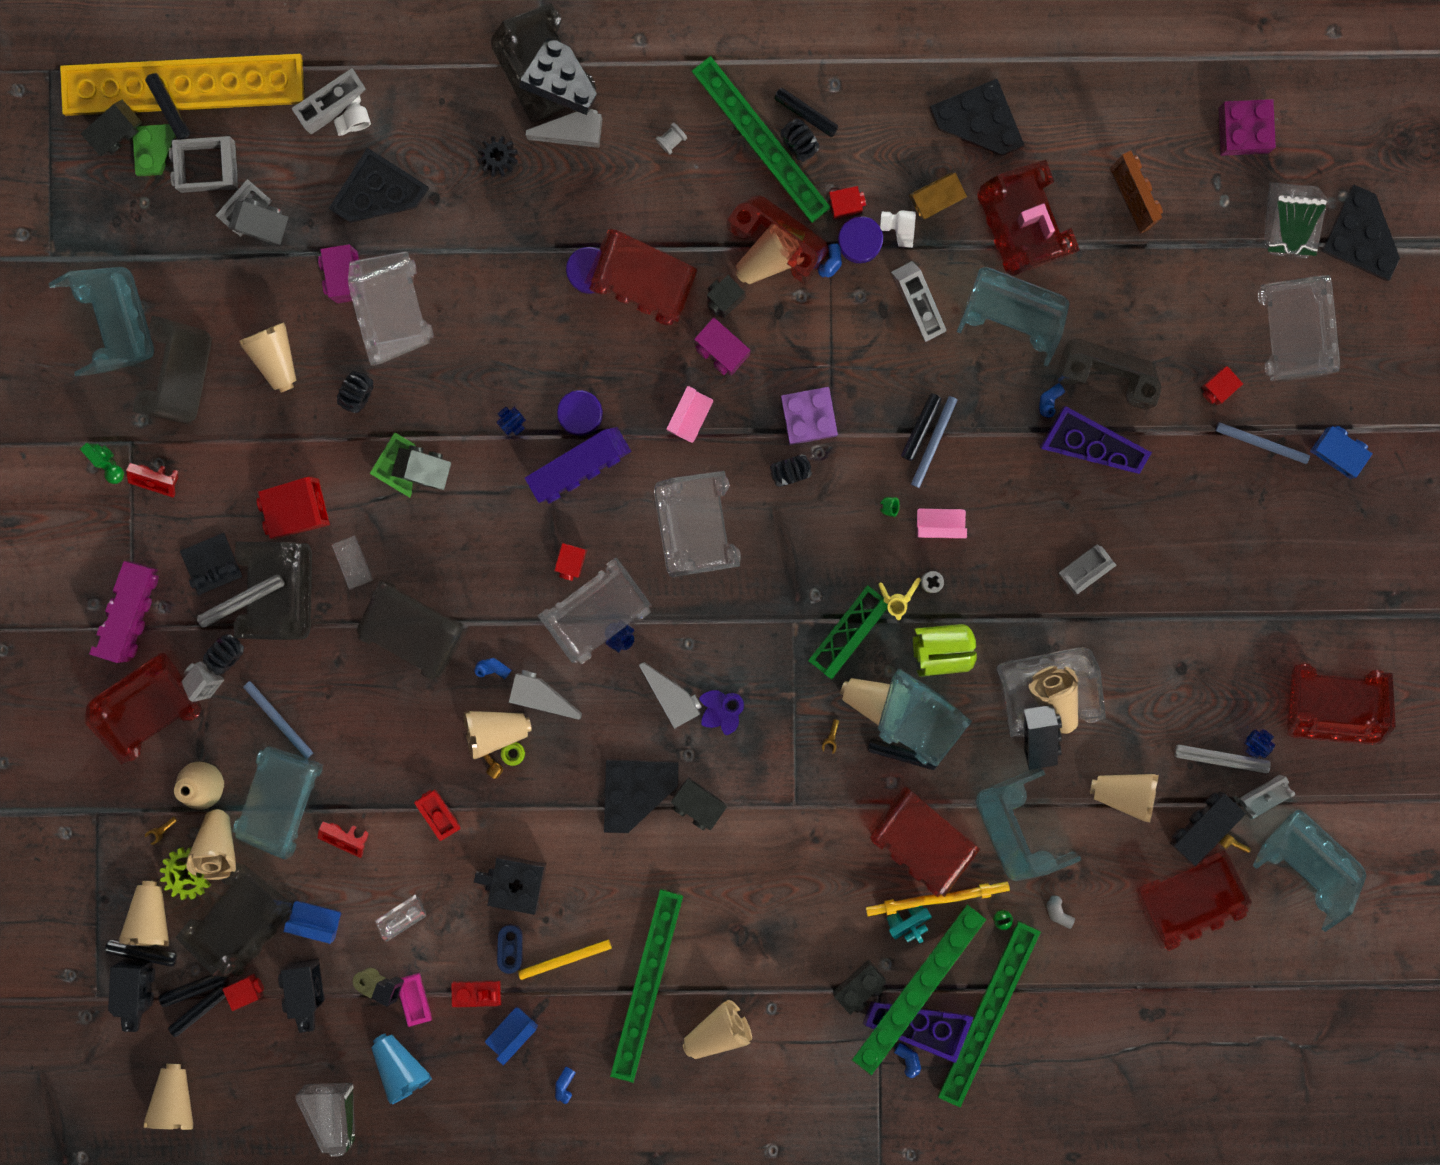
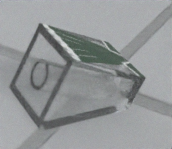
M1270 182L1264 246L1270 254L1284 256V253H1290L1298 258H1308L1309 255H1317L1327 204V197L1319 187Z
M353 1083L305 1084L296 1094V1102L321 1152L329 1153V1156L334 1157L344 1155L355 1141Z

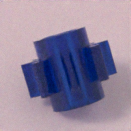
M505 406L497 413L501 417L497 424L507 435L513 432L517 436L525 429L522 423L526 419L515 406L511 410Z
M620 621L619 624H611L605 633L608 639L605 644L620 653L621 649H629L634 643L635 638L632 635L634 629L623 621Z
M1256 729L1253 730L1244 742L1248 746L1245 751L1253 758L1258 759L1259 756L1266 758L1275 747V744L1271 741L1274 736L1264 729L1260 732Z

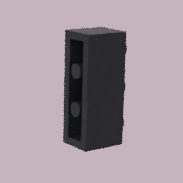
M1053 705L1024 709V752L1029 770L1058 765V756L1062 754L1060 742H1062L1060 731L1062 721L1060 714H1055Z
M1223 792L1213 793L1206 800L1205 803L1207 805L1201 811L1197 810L1190 816V823L1184 829L1182 827L1179 828L1172 836L1173 840L1170 844L1194 866L1246 815Z

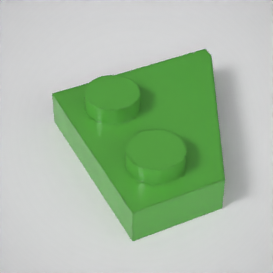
M169 124L138 126L136 129L139 132L133 136L135 174L137 176L162 175L166 166V159L169 156V148L172 147V140H175L176 136Z
M395 432L370 474L410 498L413 482L391 475L398 449H408L409 445H416Z

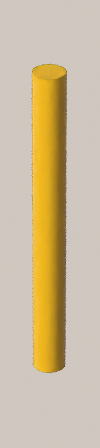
M608 939L519 970L520 980L612 949L610 940Z

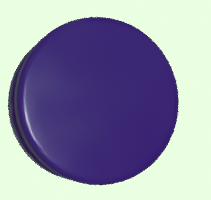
M864 216L849 219L841 227L838 235L841 254L853 263H866L873 260L880 252L883 244V233L880 226L871 218Z
M583 247L576 250L569 257L566 265V274L571 285L576 290L586 294H593L607 286L611 279L612 269L607 256L601 250L594 247Z
M576 390L566 394L561 399L557 409V416L561 426L567 432L576 436H586L593 433L600 426L603 418V409L593 394L583 390Z

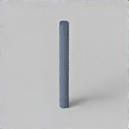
M951 396L948 397L912 480V486L920 488L958 399Z
M1218 422L1215 429L1216 432L1307 464L1310 458L1308 454Z
M251 681L243 686L306 759L314 754Z

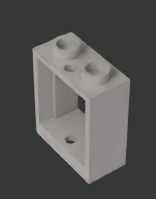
M230 136L172 140V147L169 148V158L173 162L174 171L171 172L170 177L172 186H175L176 190L184 193L238 189L235 140ZM221 148L223 181L186 183L184 150Z

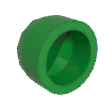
M896 497L884 498L880 502V504H883V508H880L882 514L892 517L897 516L900 507L899 499Z
M999 910L994 914L993 922L998 929L1007 930L1013 924V916L1007 910ZM1007 918L1010 919V921L998 924V921L1004 920Z

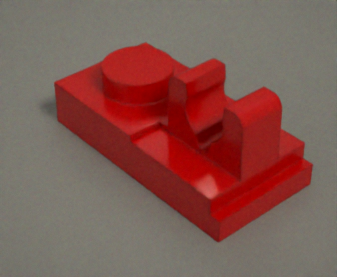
M129 464L126 470L129 484L174 498L175 484L178 480L177 470H174L172 475L166 476L165 466H160L159 470L154 472L145 465Z
M435 789L422 794V797L414 802L439 841L461 829L460 824Z
M322 822L317 838L361 858L368 839V832L365 831L362 837L355 838V826H352L347 834L337 824Z
M459 981L451 983L452 1007L501 1005V981Z

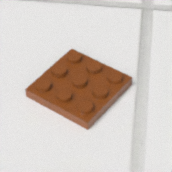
M1130 150L1122 154L1110 167V170L1141 234L1162 219L1161 214L1163 210L1159 201H1154L1151 194L1152 186L1147 177L1144 178L1141 173L1142 164L1137 155H1133Z

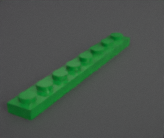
M710 56L693 69L692 74L811 224L831 208L714 59Z
M660 889L610 1077L634 1083L684 896L682 894Z
M968 904L964 907L851 1061L870 1076L875 1072L987 920Z
M1017 921L975 1012L957 1062L952 1063L937 1095L938 1098L961 1107L1041 933L1040 930Z

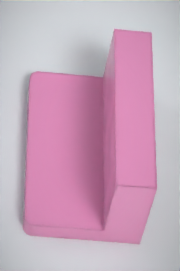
M1045 204L1021 212L1017 219L1020 229L1039 222L1045 239L1050 238L1055 231Z
M687 386L666 430L693 443L713 404V399Z
M918 509L916 537L967 538V528H965L966 511L961 509Z

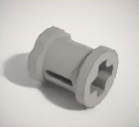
M674 122L665 134L655 139L660 147L669 155L677 144L687 139L685 133Z
M936 571L925 573L920 581L921 587L928 593H936L944 585L942 575ZM936 576L935 582L938 584L937 587L932 586L928 588L929 582L926 579Z

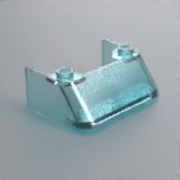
M113 267L69 271L48 283L50 288L70 286L72 294L77 301L92 303L105 348L96 350L92 355L93 363L75 371V376L107 373L144 362L154 355L153 342L134 277L127 268Z
M982 267L975 278L962 312L957 332H962L966 322L969 325L977 326L984 324L986 318L1031 335L1030 343L1034 349L1046 352L1043 365L1048 367L1063 335L1070 303L1060 294L992 268Z
M1041 768L1032 769L982 790L976 797V806L1004 872L1014 881L1048 875L1082 860L1075 851L1055 859L1048 851L1041 850L1031 854L1013 809L1022 806L1026 801L1027 793L1023 784L1046 775Z
M1300 810L1295 811L1263 843L1253 866L1257 869L1267 861L1278 864L1283 859L1317 889L1315 895L1316 905L1327 914L1322 926V930L1326 932L1353 913L1366 880V872L1355 858L1306 813Z

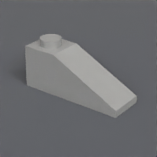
M351 68L294 106L292 110L304 129L313 134L338 116L366 88L353 68Z
M590 109L587 115L574 112L526 130V137L528 140L599 148L603 119L601 114H597L598 111Z
M911 261L892 271L891 274L924 341L926 342L946 332L945 325L919 267Z
M196 662V664L191 663L184 671L185 678L182 680V684L188 699L195 702L211 698L225 679L220 675H216L213 671L211 672L203 662Z
M645 662L639 665L674 729L700 715L698 709L702 706L696 695L690 696L688 691Z
M523 670L522 674H515L509 703L578 720L581 719L582 713L546 682L536 678L537 673Z

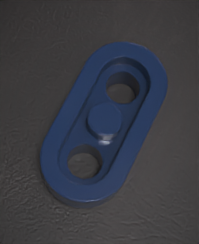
M507 924L502 927L498 934L497 964L502 972L511 974L515 973L522 964L523 933L517 925ZM508 932H513L515 934L514 940H509L507 938ZM512 956L515 962L513 964L507 963L506 957Z

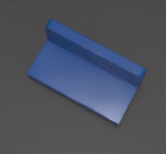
M295 901L290 920L285 923L283 932L331 944L336 937L341 912Z
M515 1007L486 1039L485 1043L498 1054L497 1060L504 1066L536 1031L538 1025L519 1007Z

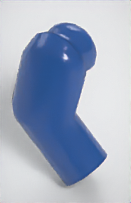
M839 244L828 245L829 259L818 267V274L821 277L829 278L841 267L842 259Z
M1060 383L1040 396L1039 411L1042 416L1051 418L1055 415V399L1065 393Z
M495 658L479 661L474 669L478 677L496 673L504 680L512 671Z
M899 1042L894 1053L905 1059L906 1070L904 1072L906 1076L914 1078L921 1071L919 1056L915 1051Z
M565 1067L555 1087V1098L563 1104H567L572 1096V1093L566 1089L576 1072L568 1067Z

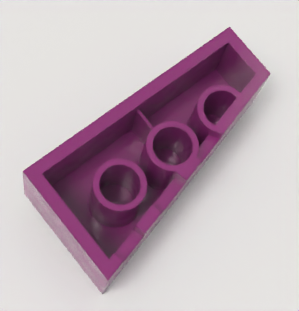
M131 561L123 562L113 588V593L116 594L115 599L112 598L107 604L105 610L108 617L107 621L102 626H99L96 634L99 636L97 648L92 646L89 655L115 663L131 661V658L135 657L138 650V645L136 644L137 637L142 634L145 626L143 617L145 612L149 611L152 599L149 597L152 589H155L158 583L159 576L156 575L158 569Z

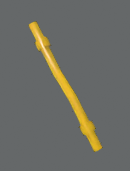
M1008 881L992 885L985 883L980 884L977 888L952 893L925 895L894 901V899L884 901V904L866 907L867 916L883 913L891 915L896 914L898 910L923 905L956 902L976 897L988 898L991 897V894L1010 891Z

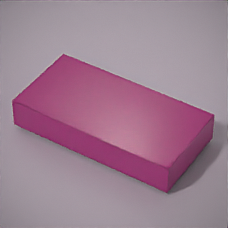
M420 973L402 977L401 979L405 981L399 995L408 1027L431 1021L432 1015Z

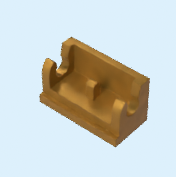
M949 173L911 193L909 197L918 215L926 219L966 198L967 195L956 173Z

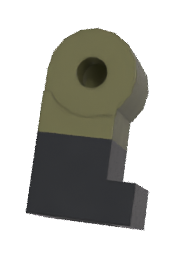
M366 968L355 974L353 986L358 992L388 1007L397 1002L405 980L397 976L389 980L381 976L375 968Z

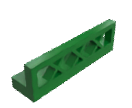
M867 585L808 661L832 679L887 610L888 604L884 602V597ZM869 592L879 602L873 609L863 610L862 600ZM860 603V610L854 611ZM870 612L866 619H864V613ZM861 613L862 624L858 628L848 629V617L851 614ZM845 622L846 629L839 630ZM855 631V633L850 638L849 632ZM846 632L847 643L844 647L834 648L833 636L836 633ZM830 642L831 648L824 649ZM834 650H840L835 657ZM831 651L832 662L827 668H824L815 659L821 652Z

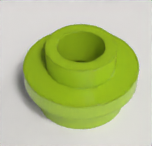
M518 742L501 749V758L507 765H518L525 757L524 747ZM510 749L517 751V757H510Z

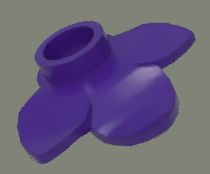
M712 690L704 693L699 698L701 703L708 707L702 717V726L709 728L721 726L726 736L737 729L739 725L738 715L744 708L741 696L736 693L725 695L718 690ZM730 700L736 702L737 706L735 709L728 708L727 703Z

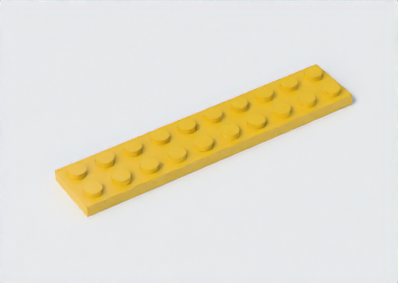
M301 54L60 66L62 112L65 116L103 114L114 103L122 99L133 112L162 111L145 81L146 77L152 73L159 75L178 110L299 104L304 100L303 60Z

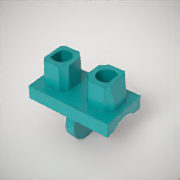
M923 906L908 908L912 917L903 921L898 911L896 914H891L887 917L891 928L889 931L895 940L912 930L911 933L904 936L907 942H910L916 938L919 943L924 941L921 934L928 931V928L925 924L917 929L916 927L932 918L927 908L924 909Z

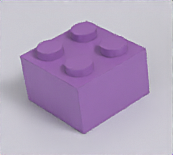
M829 387L781 396L789 445L837 437L838 433Z

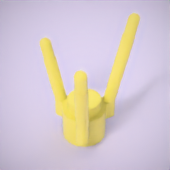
M916 578L905 596L894 594L890 597L883 583H879L884 602L888 604V611L897 620H900L906 613L908 602L921 581L920 578Z

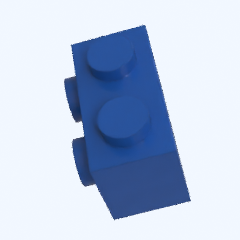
M1340 426L1327 427L1310 452L1347 478H1356L1373 453L1367 450L1369 447L1362 441L1357 439L1354 441L1347 436L1349 433Z

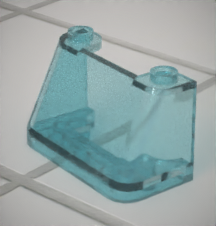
M898 668L892 676L878 726V730L881 732L879 737L888 744L892 742L903 743L916 752L914 757L921 763L926 765L929 762L937 767L971 724L972 720L939 693Z
M268 746L264 751L260 750L255 763L258 764L241 818L236 820L232 832L236 833V839L286 860L294 854L297 844L292 841L298 837L297 831L311 789L314 788L316 776H320L324 764Z

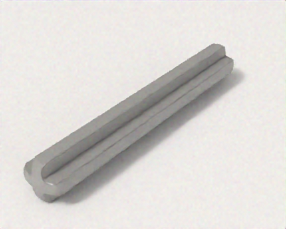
M274 575L198 615L197 621L201 627H207L285 585L284 580L280 575Z
M1176 745L1174 752L1177 758L1261 773H1269L1271 762L1268 760L1184 745Z

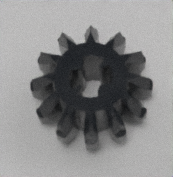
M795 119L790 121L781 129V138L784 144L797 160L804 162L819 151L817 138L802 120Z
M491 136L492 143L490 145L485 140L482 142L486 150L478 149V154L483 156L478 159V163L485 164L482 168L485 173L491 170V177H495L497 171H499L501 177H505L504 170L507 169L512 173L514 170L510 164H518V160L513 158L518 154L517 149H512L514 145L512 141H508L505 144L504 136L500 137L499 142H497L495 136ZM496 152H500L501 155H504L503 157L500 156V158L502 159L500 161H496L495 158L492 157H496Z
M352 371L346 376L345 381L342 382L337 395V404L348 412H360L371 396L373 380L363 373Z
M803 454L773 463L770 466L772 480L779 487L804 480L812 475L810 461Z
M231 634L223 635L204 654L203 663L216 675L224 674L243 655L244 646Z

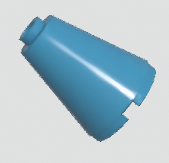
M385 1033L373 1040L374 1045L371 1049L387 1100L390 1104H395L413 1094L412 1092L417 1088L420 1089L431 1081L432 1078L426 1069L393 1035L387 1036Z

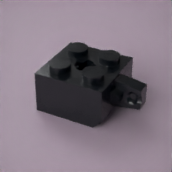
M499 855L496 858L494 869L489 868L488 873L476 871L474 883L486 885L485 890L490 891L487 906L535 915L538 911L546 863ZM516 879L521 881L519 884H523L518 890L511 884Z
M319 958L290 962L281 970V974L278 975L279 987L284 991V998H282L283 1012L287 1013L288 1019L295 1018L299 1033L310 1032L315 1029V1011L325 1000Z
M123 959L110 967L108 1011L114 1017H121L123 1032H137L140 1027L142 1014L153 1005L154 992H151V982L155 980V968H152V963Z

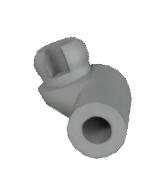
M1051 896L1046 906L1050 919L1071 929L1075 918L1063 913L1061 906L1063 901L1059 896Z

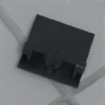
M225 533L180 551L191 577L189 580L192 589H196L198 595L243 577Z

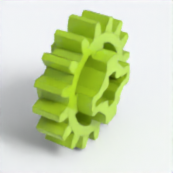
M181 847L178 849V854L174 851L169 853L171 859H164L163 863L166 867L160 869L161 873H165V877L161 878L160 881L167 882L168 884L164 888L165 891L172 889L171 896L174 897L180 894L181 900L186 899L187 895H189L190 899L196 898V893L199 895L205 893L203 887L209 888L211 886L207 879H204V874L198 872L196 876L188 872L190 877L186 878V872L183 871L187 869L186 863L177 861L180 858H188L192 847H189L186 852ZM189 883L192 885H197L195 888L192 889L184 888Z

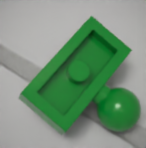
M86 443L80 448L96 468H102L105 471L104 477L107 482L118 484L123 480V469L116 465L117 463L112 459L114 454L105 445L102 447L99 444Z

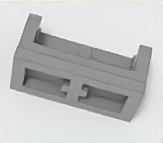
M247 179L215 216L229 227L236 201H245V198L253 199L260 202L259 207L266 209L272 200ZM234 231L240 237L243 235L242 233Z
M1097 544L1061 570L1059 575L1073 594H1079L1114 568L1116 564L1104 548Z
M1278 775L1238 798L1249 819L1252 820L1294 796L1295 792L1288 786V779L1285 776Z

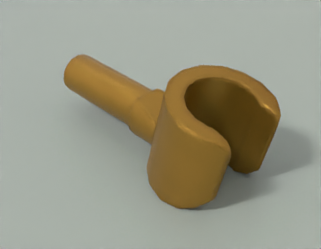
M833 720L830 734L822 743L823 752L825 745L831 743L834 746L832 754L835 753V735L839 720Z
M487 754L483 756L490 765L486 773L493 779H497L503 772V767Z
M175 817L171 818L163 826L146 832L145 837L153 833L156 836V840L151 845L156 844L162 840L163 833L178 820Z
M1228 833L1219 841V844L1225 849L1232 844L1246 853H1249L1251 850L1250 847L1238 842Z

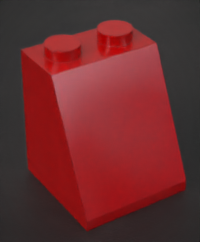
M309 476L258 492L257 506L259 511L263 512L265 521L262 522L265 535H269L270 539H277L330 525L318 478Z

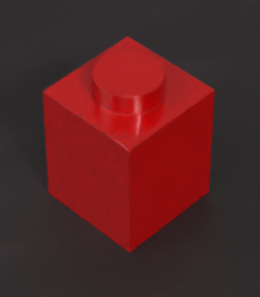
M858 186L829 192L828 197L833 220L862 214L866 201L864 192H859Z
M1226 366L1220 369L1201 387L1204 391L1202 394L1209 403L1219 405L1240 388L1243 383Z
M562 543L554 571L560 572V578L573 581L574 577L579 578L587 550Z
M251 974L227 985L222 990L231 1010L234 1011L259 1000L263 996L264 986L262 981L256 978L255 974Z

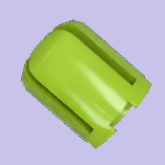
M955 624L914 629L918 636L913 637V652L917 662H920L921 670H916L919 677L968 672L973 669L977 660V653L974 651L976 640L972 630L967 625Z

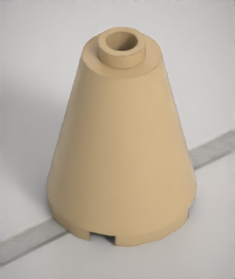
M776 221L771 224L737 263L736 275L743 283L752 284L795 267L804 261V257L800 258L799 255L803 252L799 242L789 229L784 231L780 228L783 225L781 222Z
M284 322L239 341L241 347L274 390L279 389L280 392H284L294 387L293 382L297 380Z
M1050 666L1040 670L1032 677L1033 682L1029 683V689L1039 707L1053 705L1055 714L1059 713L1061 717L1062 728H1060V731L1067 734L1078 726V678L1075 671L1069 667L1064 666L1065 669H1058L1057 666Z
M851 678L849 682L845 681L843 683L840 694L843 695L842 700L885 731L893 733L897 727L893 723L895 719H901L909 698L907 693L910 692V689L904 686Z
M480 711L463 713L464 726L467 731L466 738L472 759H478L528 737V732L532 731L529 717L525 718L524 713Z
M199 761L190 763L177 776L174 787L175 797L192 809L202 810L212 807L220 800L223 792L224 780L222 774L212 764Z
M1100 775L1097 780H1092L1090 794H1094V800L1150 823L1159 775Z
M212 810L204 817L186 861L187 870L195 876L198 872L204 874V879L219 880L229 877L231 872L236 870L230 817L223 810Z
M142 881V885H137L119 938V944L169 946L162 887L157 886V882Z
M727 1000L718 1006L684 1038L683 1049L686 1055L698 1059L750 1044L751 1042L749 1041L752 1040L751 1029L746 1018H740L737 1012L740 1011V1008L731 1000Z
M166 1064V1068H161L143 1128L193 1129L186 1069H181V1064Z

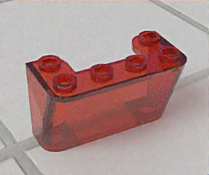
M1047 160L998 174L981 185L978 192V200L983 206L986 222L994 235L995 246L1000 251L1003 259L1004 270L1011 276H1017L1080 251L1072 228L1062 233L1059 232L1044 192L1046 187L1054 183ZM1041 169H1042V171L1044 172L1045 181L1043 180V178H1042V176H1041ZM1045 204L1055 229L1052 236L1047 239L1044 238L1039 222L1020 229L1017 219L1021 212ZM1066 237L1070 242V248L1067 246Z
M755 195L739 204L727 219V229L737 237L748 238L754 234L760 224L767 229L771 224L776 225L799 242L800 246L789 259L787 265L792 267L791 273L793 277L806 285L828 254V245L825 240L761 195ZM800 255V258L804 257V261L798 265L797 258Z
M608 229L585 283L590 285L589 290L602 295L611 292L616 295L615 299L621 303L628 305L630 301L638 305L637 310L647 315H650L652 312L656 316L655 321L667 326L679 322L698 270L620 231Z
M907 786L901 790L868 829L871 834V841L881 850L886 847L892 852L890 857L900 866L903 863L910 868L908 873L920 882L921 879L926 881L925 886L936 897L940 895L945 897L980 851L973 842L950 825Z
M1226 850L1203 859L1201 865L1163 882L1157 879L1136 889L1138 898L1161 949L1166 948L1167 951L1181 945L1180 942L1187 938L1189 941H1193L1202 937L1203 931L1211 929L1213 932L1225 926L1224 922L1233 919L1236 922L1247 917L1246 913L1249 912L1252 901Z

